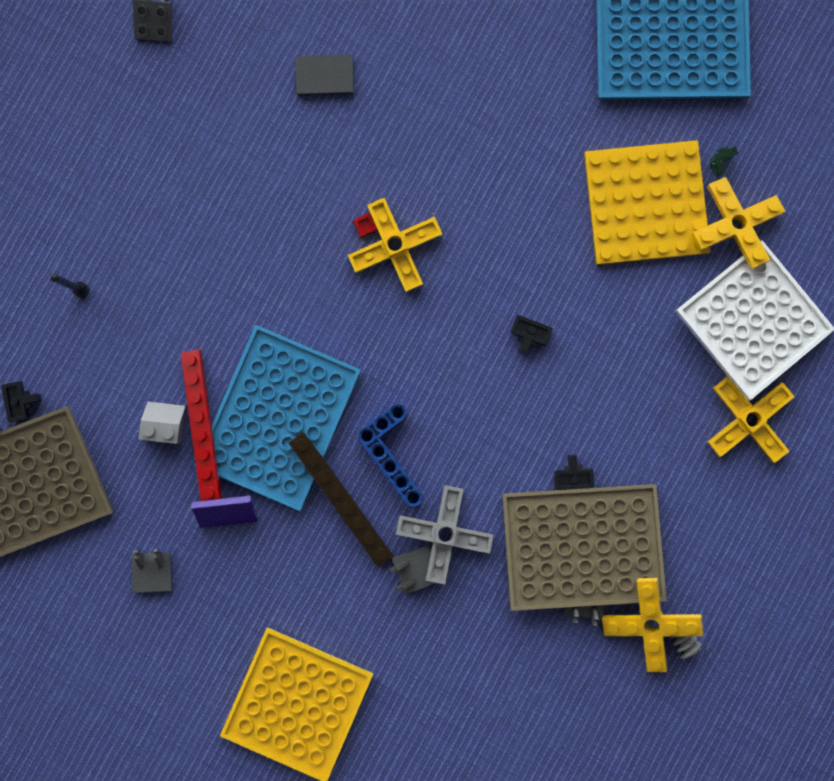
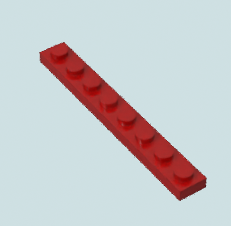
M198 349L181 353L200 499L201 501L222 499L202 351Z

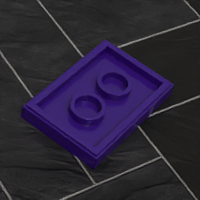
M251 496L192 503V510L200 528L257 521V514Z

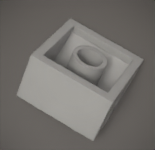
M147 402L140 422L138 439L182 444L186 406Z

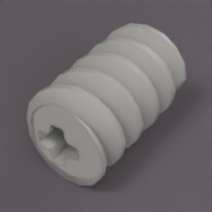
M669 636V639L676 638L672 643L674 646L680 645L676 651L684 652L680 656L681 659L692 657L701 650V643L696 641L697 636Z

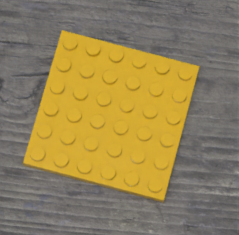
M698 140L584 152L596 265L711 253L710 247L699 251L691 236L693 232L708 226Z
M267 627L220 737L320 781H328L373 673Z

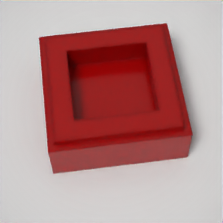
M370 213L353 220L360 238L378 231Z

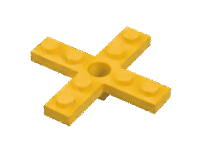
M726 177L710 183L707 188L724 219L691 234L699 251L726 239L734 238L751 270L769 262L770 258L753 227L786 212L777 195L743 210ZM732 220H738L742 224V229L735 228Z
M385 197L368 204L367 207L382 240L348 255L355 273L391 259L405 292L422 286V280L408 250L442 236L436 218H430L400 232ZM393 238H397L402 242V247L397 251H393L388 247L389 241Z
M728 376L712 388L736 418L707 441L718 457L723 456L747 435L753 438L772 463H776L789 452L788 448L766 423L768 418L794 398V395L783 382H780L753 405L743 396ZM749 413H754L757 417V423L753 427L749 426L746 422V417Z
M638 578L637 589L640 615H603L604 636H643L647 672H667L664 636H703L702 614L663 615L660 605L658 578ZM654 620L659 624V627H650L646 621Z

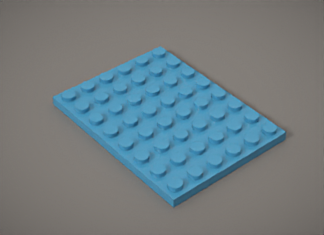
M596 0L598 100L749 98L751 96L749 0Z
M255 325L212 423L219 477L301 511L314 478L288 442L302 432H305L324 458L361 369Z

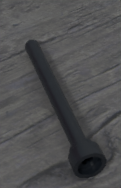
M57 274L50 276L51 281L71 289L77 297L84 298L89 294V287L83 282L74 283Z

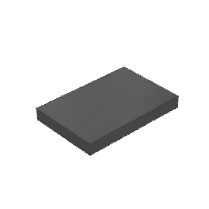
M352 55L296 56L297 96L354 94Z

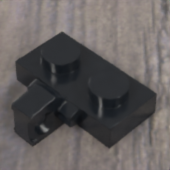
M517 314L510 333L519 336L518 341L522 342L519 353L526 355L529 347H535L536 343L546 347L553 328Z
M23 381L1 385L8 422L29 419L28 408H32L31 403L42 401L41 394L30 395L29 391H24Z
M568 455V465H564V470H554L555 490L594 488L593 468L582 469V464H577V455Z

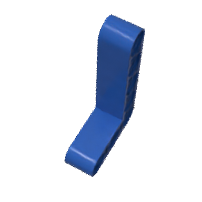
M395 404L359 431L358 438L404 501L413 507L421 503L422 494L380 439L381 436L403 421L407 415L403 405ZM397 407L402 408L404 411L401 418L393 416V410ZM380 419H386L388 422V427L385 430H380L377 426ZM366 430L371 431L373 434L372 439L368 442L362 438V434ZM376 446L384 448V454L381 457L374 455L373 450ZM388 461H392L396 465V469L393 472H388L385 469V464ZM399 477L407 479L408 483L405 487L397 485L396 480ZM411 492H416L419 495V500L415 503L408 500V495Z

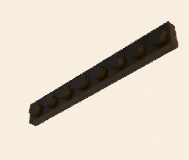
M302 432L288 442L379 568L394 557L305 432Z

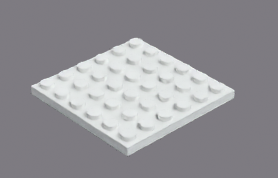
M763 240L760 242L770 258L769 262L751 270L744 256L740 257L675 310L681 320L748 401L752 400L834 331L832 324Z

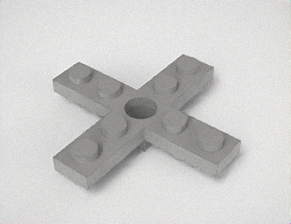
M444 485L437 523L401 515L398 517L395 535L433 542L425 581L445 584L452 546L490 554L493 534L456 527L464 489ZM444 527L450 529L452 534L447 542L441 541L438 536L440 529Z

